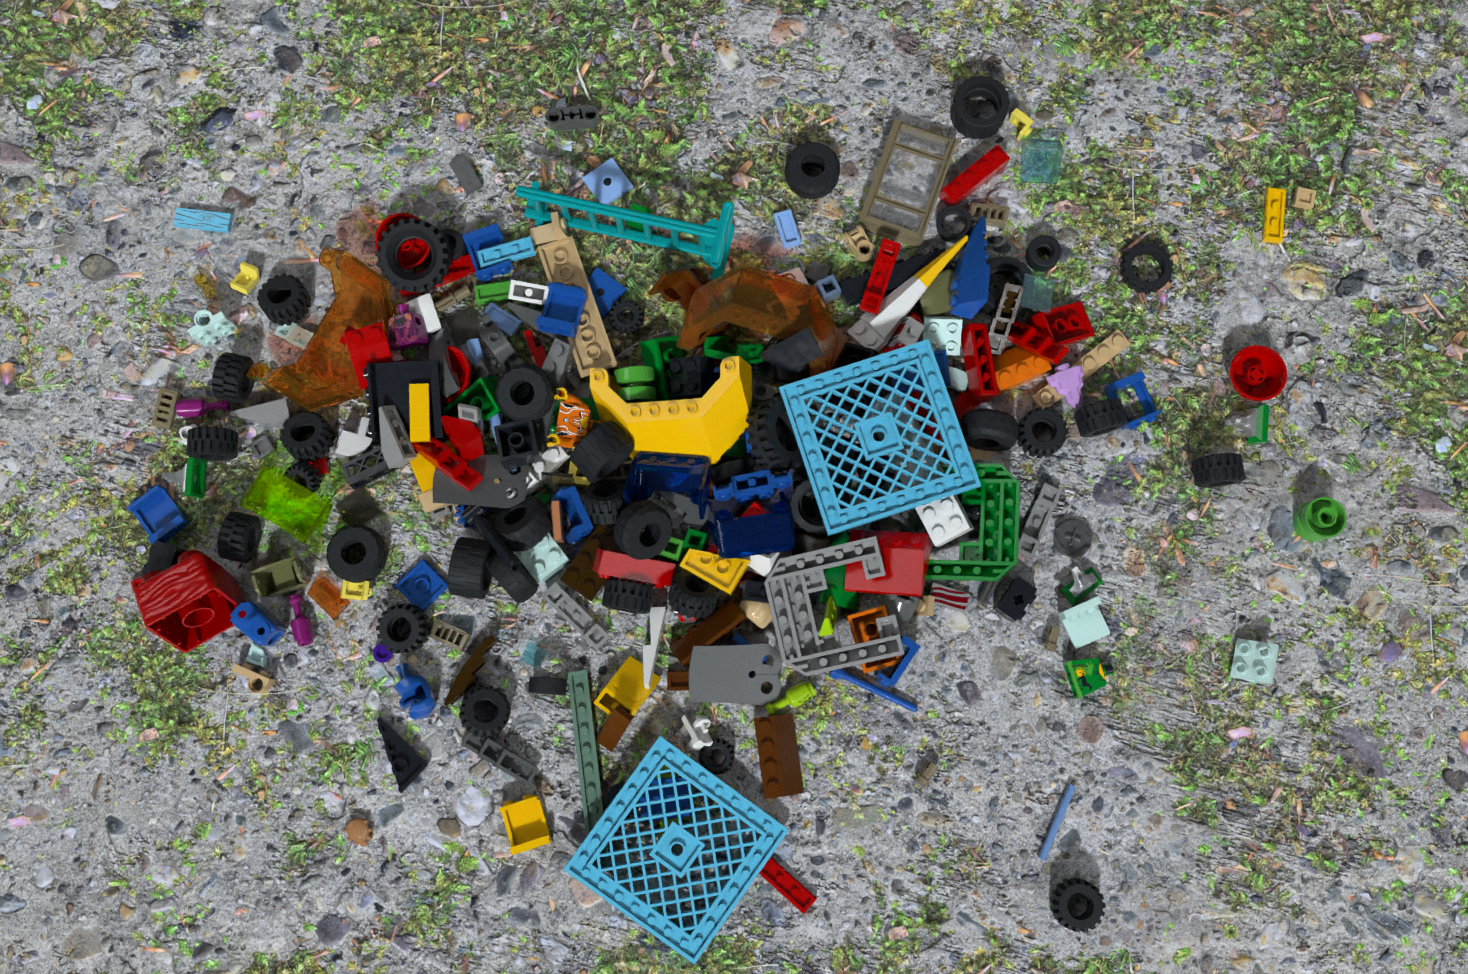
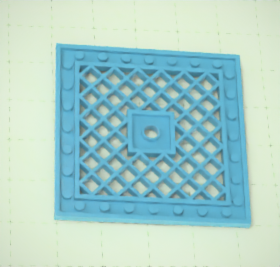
M929 339L779 387L828 536L981 487ZM903 369L900 376L893 373ZM907 370L917 374L913 382L903 378ZM885 375L882 382L874 379ZM888 376L898 380L894 388L885 384ZM919 376L921 378L923 387L916 384ZM865 382L863 388H861V387L855 385V384H859V383ZM869 382L879 386L875 394L866 390ZM901 382L910 386L907 394L897 390ZM847 387L844 394L837 391ZM851 388L860 392L857 400L847 396ZM882 388L892 392L888 400L878 396ZM913 388L923 392L920 400L910 396ZM828 393L825 400L818 397ZM832 394L842 398L838 406L828 402ZM863 394L873 398L869 406L860 402ZM894 394L904 398L901 406L891 402ZM925 395H927L930 405L922 402ZM813 400L823 404L819 412L810 408ZM845 400L854 404L850 412L841 408ZM876 400L885 404L882 412L872 408ZM907 400L917 404L913 412L903 408ZM826 406L835 410L832 418L822 414ZM857 406L867 410L863 419L853 414ZM888 406L898 410L895 418L892 411L885 413ZM920 406L929 410L926 419L916 414ZM838 412L848 416L844 425L835 421ZM870 412L877 415L875 417L866 419ZM901 412L910 416L907 425L897 420ZM932 412L936 423L929 421ZM809 413L816 416L813 424L811 422ZM820 418L829 422L825 431L816 427ZM851 418L858 421L854 423L855 430L847 426ZM913 418L923 422L920 430L910 427ZM832 424L841 428L838 436L828 432ZM926 424L936 429L932 437L923 433ZM896 425L904 428L901 437ZM845 430L854 434L850 443L841 439ZM907 430L917 435L913 443L904 439ZM815 431L823 434L819 443ZM938 431L940 432L943 442L935 439ZM876 432H882L885 438L882 441H876L873 435ZM826 436L835 440L831 449L822 445ZM857 437L861 448L853 445ZM920 437L930 441L926 449L916 445ZM838 442L848 447L844 455L834 451ZM903 443L911 447L907 455L899 452L904 450ZM932 443L943 447L939 455L929 451ZM821 449L829 453L825 461ZM850 449L860 453L857 461L847 457ZM913 449L924 453L920 462L910 457ZM945 449L947 451L949 460L942 457ZM891 454V456H890V458H889L888 461H886V460L880 458V457H883V456H886V455ZM832 455L841 459L838 467L828 463ZM863 455L866 462L872 460L869 467L859 463ZM895 455L905 459L901 468L891 463ZM926 455L936 459L933 468L923 463ZM844 461L854 465L850 474L841 470ZM876 461L886 465L882 474L872 469ZM907 461L917 465L914 474L904 470ZM939 461L949 465L945 474L935 469ZM827 467L835 471L831 479ZM857 467L867 471L863 480L853 476ZM888 467L898 471L895 480L885 476ZM920 467L930 471L926 480L917 476ZM951 468H953L954 473L948 475ZM838 473L848 477L844 486L834 482ZM870 473L879 477L876 486L866 482ZM901 473L911 477L907 486L897 482ZM933 473L941 477L929 481ZM851 479L860 483L857 492L847 488ZM882 479L892 484L888 492L878 488ZM914 479L922 483L910 487ZM863 485L873 490L869 498L859 494ZM833 486L841 489L838 498L836 497ZM895 486H898V487L904 489V490H900V491H897V492L892 493V491H893V489H894ZM844 492L854 496L850 505L840 500ZM876 492L884 495L882 497L873 499ZM857 498L865 501L863 503L854 505ZM839 504L842 505V506H844V507H846V508L840 509Z
M659 735L563 870L695 964L786 836L789 829ZM664 764H665L667 767H669V768H666V769H661ZM671 772L672 782L661 784L660 774ZM674 772L683 777L685 780L675 781ZM657 775L658 785L649 786ZM690 783L701 792L692 793ZM687 784L689 794L678 795L676 785ZM673 786L675 796L664 798L662 788ZM659 789L661 799L649 800L648 790ZM645 792L646 801L637 802ZM703 796L705 805L694 807L692 797ZM707 796L717 803L708 805ZM689 798L691 808L680 810L678 800ZM675 800L677 810L666 812L664 802ZM661 803L663 813L651 814L650 805ZM647 805L649 815L637 817L636 807ZM720 807L721 817L710 819L709 809ZM723 807L733 815L724 817ZM633 808L635 818L625 819ZM706 810L707 820L696 821L695 811ZM692 812L693 822L682 824L681 814ZM678 815L679 824L672 820L668 825L666 816ZM664 817L665 827L654 829L652 819ZM736 819L737 829L726 831L725 821ZM739 819L750 827L740 828ZM649 820L651 829L639 831L638 821ZM722 821L723 831L712 833L711 823ZM635 822L637 832L625 834L624 824ZM708 824L709 834L698 836L697 826ZM621 825L622 834L613 836ZM694 826L695 836L685 828ZM755 830H756L758 833H760V835H759V837H758L757 839H756ZM752 831L753 841L742 842L741 833ZM663 832L656 842L654 833ZM738 833L739 843L729 845L727 835ZM652 834L653 844L642 845L640 836ZM637 836L639 846L627 848L626 838ZM724 836L725 846L714 847L713 838ZM710 838L711 848L703 849L705 843L701 840ZM623 839L625 849L613 850L612 840ZM609 842L610 851L601 853L606 844ZM674 844L682 845L683 850L680 854L672 853L671 848ZM751 846L746 855H744L743 847ZM740 848L741 857L731 859L729 849ZM651 849L649 855L653 858L644 860L642 850ZM640 850L641 860L630 862L628 852ZM726 850L727 860L717 861L715 852ZM712 852L713 862L703 864L701 854ZM625 853L627 863L615 865L614 855ZM611 856L612 865L601 867L600 857ZM698 856L699 865L691 866V864ZM596 858H597L598 867L593 864V862L596 860ZM656 862L657 872L646 874L645 864ZM659 862L669 870L660 872ZM740 862L733 872L732 863ZM728 864L730 874L719 876L717 866ZM642 865L643 875L632 876L630 867ZM627 867L629 877L618 879L616 869ZM714 867L716 876L705 878L703 869ZM700 869L702 879L691 881L689 871ZM613 870L614 879L604 871ZM685 873L687 874V882L676 883L675 874L680 878ZM672 874L673 884L662 886L661 876ZM658 877L659 887L648 888L647 879ZM644 879L645 889L634 891L633 881ZM728 879L721 889L720 880ZM716 881L718 891L707 892L706 883ZM630 882L631 891L620 883ZM703 884L704 893L693 895L691 885ZM688 886L690 896L678 897L677 888ZM674 889L676 898L664 900L663 890ZM660 891L662 901L650 903L649 893ZM646 894L647 902L637 895ZM716 896L709 906L708 897ZM705 898L706 907L695 909L694 900ZM691 900L692 910L681 912L679 902ZM677 903L678 912L666 914L665 905ZM662 906L664 915L653 907ZM704 913L697 923L696 914ZM693 915L694 924L683 926L682 916ZM679 917L680 926L670 919Z

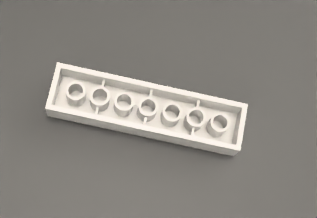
M891 393L883 398L888 400ZM894 394L891 402L901 406L904 398ZM876 401L872 408L882 412L885 404ZM906 401L903 408L913 412ZM888 406L885 413L892 411L895 418L898 410ZM870 412L868 418H872L877 415ZM901 412L897 420L907 425L910 416ZM913 418L910 427L920 430L921 427L917 419ZM896 425L901 437L904 428ZM907 430L904 439L913 443L917 435ZM876 432L880 441L885 438L884 434ZM920 437L916 445L924 449L929 444L928 440ZM903 443L904 450L899 452L907 455L911 447ZM913 449L910 457L920 462L924 453ZM895 455L892 464L901 468L905 459ZM926 455L923 463L933 468L936 459ZM907 461L904 470L914 474L917 465ZM938 462L935 469L945 474ZM920 467L917 476L926 480L930 471ZM902 473L899 477L905 486L908 485L911 477ZM933 473L929 481L941 477ZM914 479L910 487L922 483ZM957 495L915 508L932 542L937 547L974 529Z

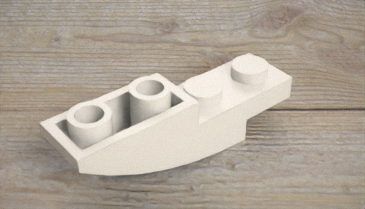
M557 445L550 447L542 454L543 461L533 463L529 467V476L525 478V481H521L527 487L526 496L534 493L552 478L553 473L559 472L558 468L570 457L563 447ZM513 487L509 488L506 491L507 497H517L518 490Z

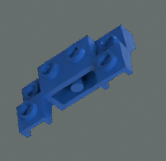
M767 469L732 476V483L716 487V484H713L712 488L715 500L726 501L735 496L736 502L748 503L751 499H768L771 495H774L773 488L785 489L793 484L789 470H786V473L770 475V470Z

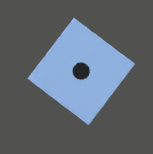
M613 158L582 177L583 182L597 201L609 205L633 189V185Z

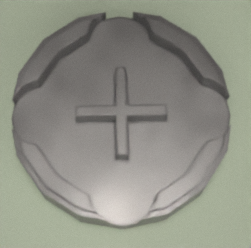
M1075 519L1063 521L1056 527L1053 533L1055 548L1067 557L1075 558L1082 556L1090 549L1093 540L1091 529L1087 524Z

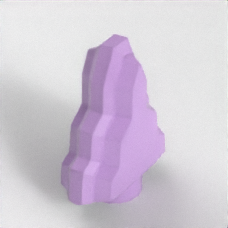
M1065 363L1054 368L1055 373L1046 377L1049 386L1054 387L1058 394L1063 395L1066 402L1073 409L1081 408L1083 395L1080 389L1084 385L1082 365L1070 367L1069 363Z

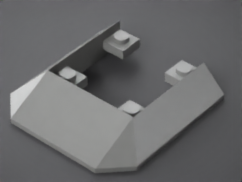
M876 536L781 558L777 561L764 584L782 661L805 676L904 654L896 614L876 619L880 635L878 639L842 647L838 628H834L833 635L819 636L810 593L828 589L824 569L862 561L866 580L885 576L886 572Z

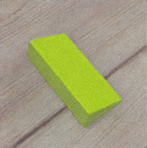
M832 596L828 598L822 616L819 636L833 635L837 609Z

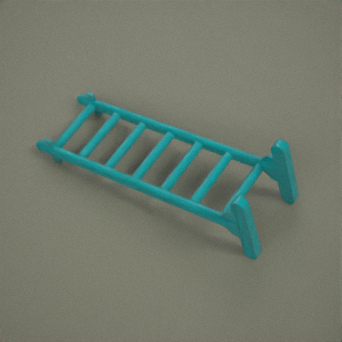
M536 181L532 182L531 188L520 185L516 188V195L518 197L528 199L526 206L529 207H526L524 215L526 218L536 220L535 227L542 226L544 222L552 223L551 213L553 212L547 211L548 204L546 203L559 205L562 213L560 215L565 217L567 227L700 255L706 264L713 268L711 276L713 286L719 287L722 284L735 231L734 224L731 223L734 214V204L732 202H725L723 204L720 220L711 219L705 224L700 225L539 190L540 182ZM568 208L586 211L589 220L570 216ZM595 213L614 217L616 226L597 222ZM623 220L642 223L644 232L625 228ZM651 226L669 229L671 238L652 234ZM678 231L697 235L699 244L679 240Z

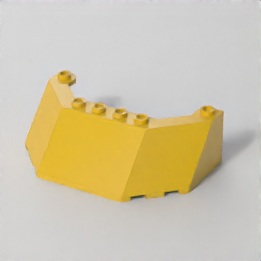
M740 356L723 359L720 364V378L702 398L627 404L616 393V390L624 387L615 385L614 375L609 376L607 370L603 368H590V389L602 423L614 421L635 445L630 457L641 468L716 464L726 450L730 449L739 439L745 428L749 427L746 418L751 417L749 410L752 409V366Z

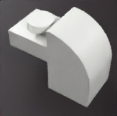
M361 417L356 434L345 430L341 431L335 453L353 457L366 451L372 442V438L366 437L369 436L368 428L371 426L368 425L369 418Z

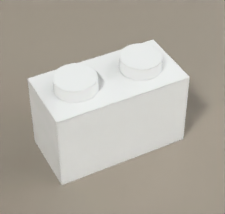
M510 280L507 299L545 305L549 289L548 286Z

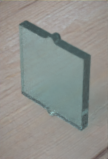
M1024 274L1023 286L1025 288L1020 306L1030 308L1033 311L1038 310L1050 313L1055 281L1042 278L1041 275L1037 277Z

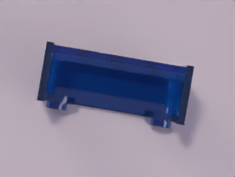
M651 451L637 453L634 456L623 490L626 507L635 500L650 498L653 490L690 493V501L698 505L699 517L704 519L710 494V458L703 455Z
M779 492V502L772 505L771 513L734 518L733 514L725 509L715 511L712 501H707L708 528L717 553L721 558L731 559L789 551L795 547L791 507L784 492Z

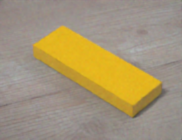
M1272 187L1265 189L1262 242L1277 244L1283 242L1286 189Z
M409 384L410 442H431L430 384Z

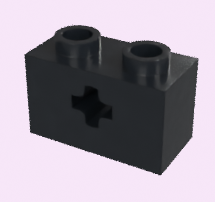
M1017 576L1012 580L993 610L1012 623L1017 620L1021 621L1026 614L1025 607L1027 604L1031 605L1037 597L1035 595L1037 588ZM1018 596L1020 603L1014 604V598Z

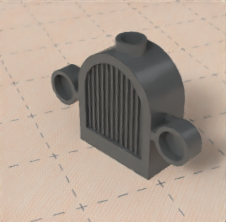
M486 312L482 314L479 326L483 331L479 335L503 369L506 371L512 366L524 364Z

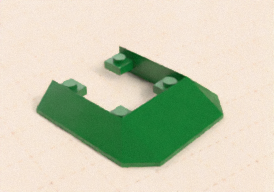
M940 463L943 471L946 473L949 465ZM973 463L981 487L962 493V504L981 505L979 542H960L959 560L929 559L926 579L998 581L1018 563L1021 483L1001 463ZM951 468L948 475L954 473L953 468Z

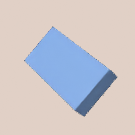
M791 209L773 213L783 249L801 245L802 242Z
M492 302L482 313L486 312L500 331L511 338L522 324L521 320Z

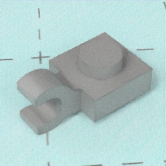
M574 374L568 377L569 382L575 388L572 395L578 398H593L587 381L581 384Z

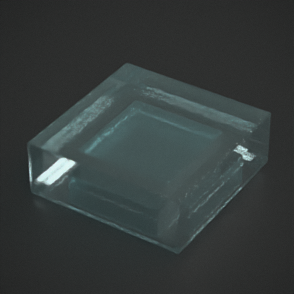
M528 643L521 661L539 669L547 651Z

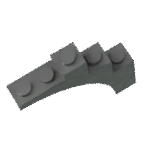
M662 485L658 488L657 494L659 495L658 499L666 505L668 503L674 506L673 510L681 516L686 515L683 522L686 524L684 527L687 530L690 528L701 532L712 516L715 517L713 520L719 525L723 526L725 524L729 526L741 509L744 510L742 512L744 513L755 501L760 500L767 507L780 489L773 488L774 495H771L768 499L756 498L751 499L748 503L736 502L735 496L726 501L688 498L674 493Z

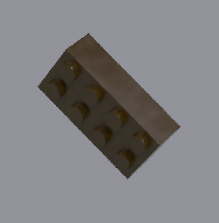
M616 523L598 524L560 578L563 583L593 604L604 590L605 582L613 577L610 576L609 579L598 577V573L593 571L597 548L623 552L614 540V526Z

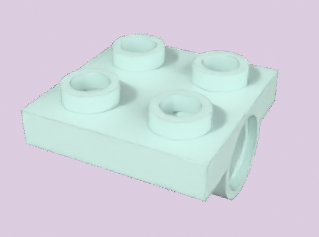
M200 310L194 316L196 325L188 329L191 337L202 345L210 346L215 344L221 337L231 335L238 327L222 311L214 315L208 310Z
M924 317L923 325L925 328L921 333V341L929 339L933 352L946 350V355H960L962 317Z
M1237 638L1230 677L1252 683L1272 684L1279 645Z

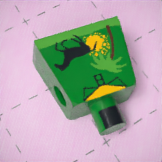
M1098 658L1063 662L1074 699L1081 698L1107 685L1105 676L1114 674L1112 664L1101 665Z

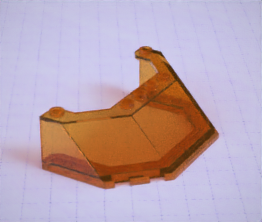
M324 246L321 251L319 263L331 273L335 299L299 359L295 363L273 369L265 364L255 363L246 374L248 378L310 412L317 411L323 407L338 405L347 400L361 398L365 392V389L360 390L346 346L339 343V339L347 326L359 329L381 322L388 341V320L396 315L394 302L391 300V285L388 283L389 281L346 250Z
M742 264L695 289L676 347L685 350L695 348L700 340L701 333L723 321L784 340L809 327L823 352L822 356L809 362V377L832 370L840 334L816 287Z

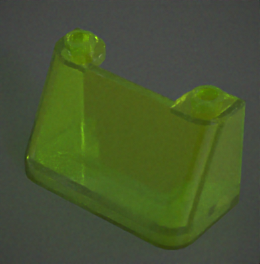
M264 465L240 503V506L264 517L292 534L300 542L315 547L333 508V504L330 503L332 499L324 494L318 496L283 475V470L277 466L269 467Z

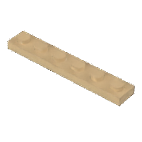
M1118 329L1071 367L1082 365L1084 371L1082 380L1084 381L1131 343ZM1048 384L1033 395L1031 400L1037 407L1045 409V407L1050 408L1064 396L1058 394L1055 388L1050 387Z

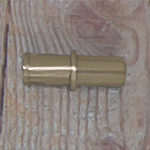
M463 285L456 291L449 292L448 296L436 302L435 307L439 312H442L454 304L458 305V302L472 294L468 287Z

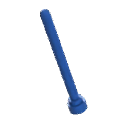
M844 668L832 670L829 674V677L835 680L837 678L841 680L842 678L912 712L918 710L916 704L846 672Z

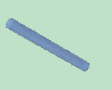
M1072 784L1067 786L1038 858L1044 861L1048 856L1076 789V786Z

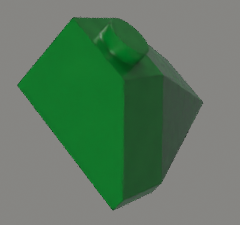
M682 335L640 342L645 366L654 368L655 382L653 385L656 388L660 401L683 399L682 397H671L670 359L685 357Z
M495 376L480 377L444 408V415L459 418L458 404L461 403L479 407L483 422L494 417L501 411L496 401L495 392L498 381Z
M842 531L832 534L830 547L849 543L851 533ZM846 564L825 569L824 573L828 589L821 590L820 604L826 605L828 598L832 596L837 608L857 611L860 592L844 590Z

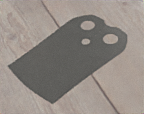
M481 455L467 463L470 468L480 473L483 477V480L470 492L435 468L433 503L510 508L525 500L527 487L521 481H525V478L529 476L528 465L520 466V473L512 475L500 463L499 455ZM500 478L501 482L499 484H496L494 482V479ZM512 487L516 488L518 496L508 498L506 491Z
M768 644L693 646L689 667L690 702L767 704L780 693L781 681L778 675H755L754 678H750L749 672L755 671L756 674H778L782 668L781 653ZM764 656H773L774 664L771 667L763 665L762 660ZM764 682H770L773 685V689L769 694H764L761 691V685Z

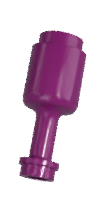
M199 397L181 399V401L176 402L177 415L183 418L204 416L207 410L222 409L223 412L230 410V402L225 400L205 402L204 398Z
M300 594L291 595L288 597V603L292 604L295 619L290 622L294 641L299 647L310 645L313 643L314 638L311 620L309 617L303 616Z

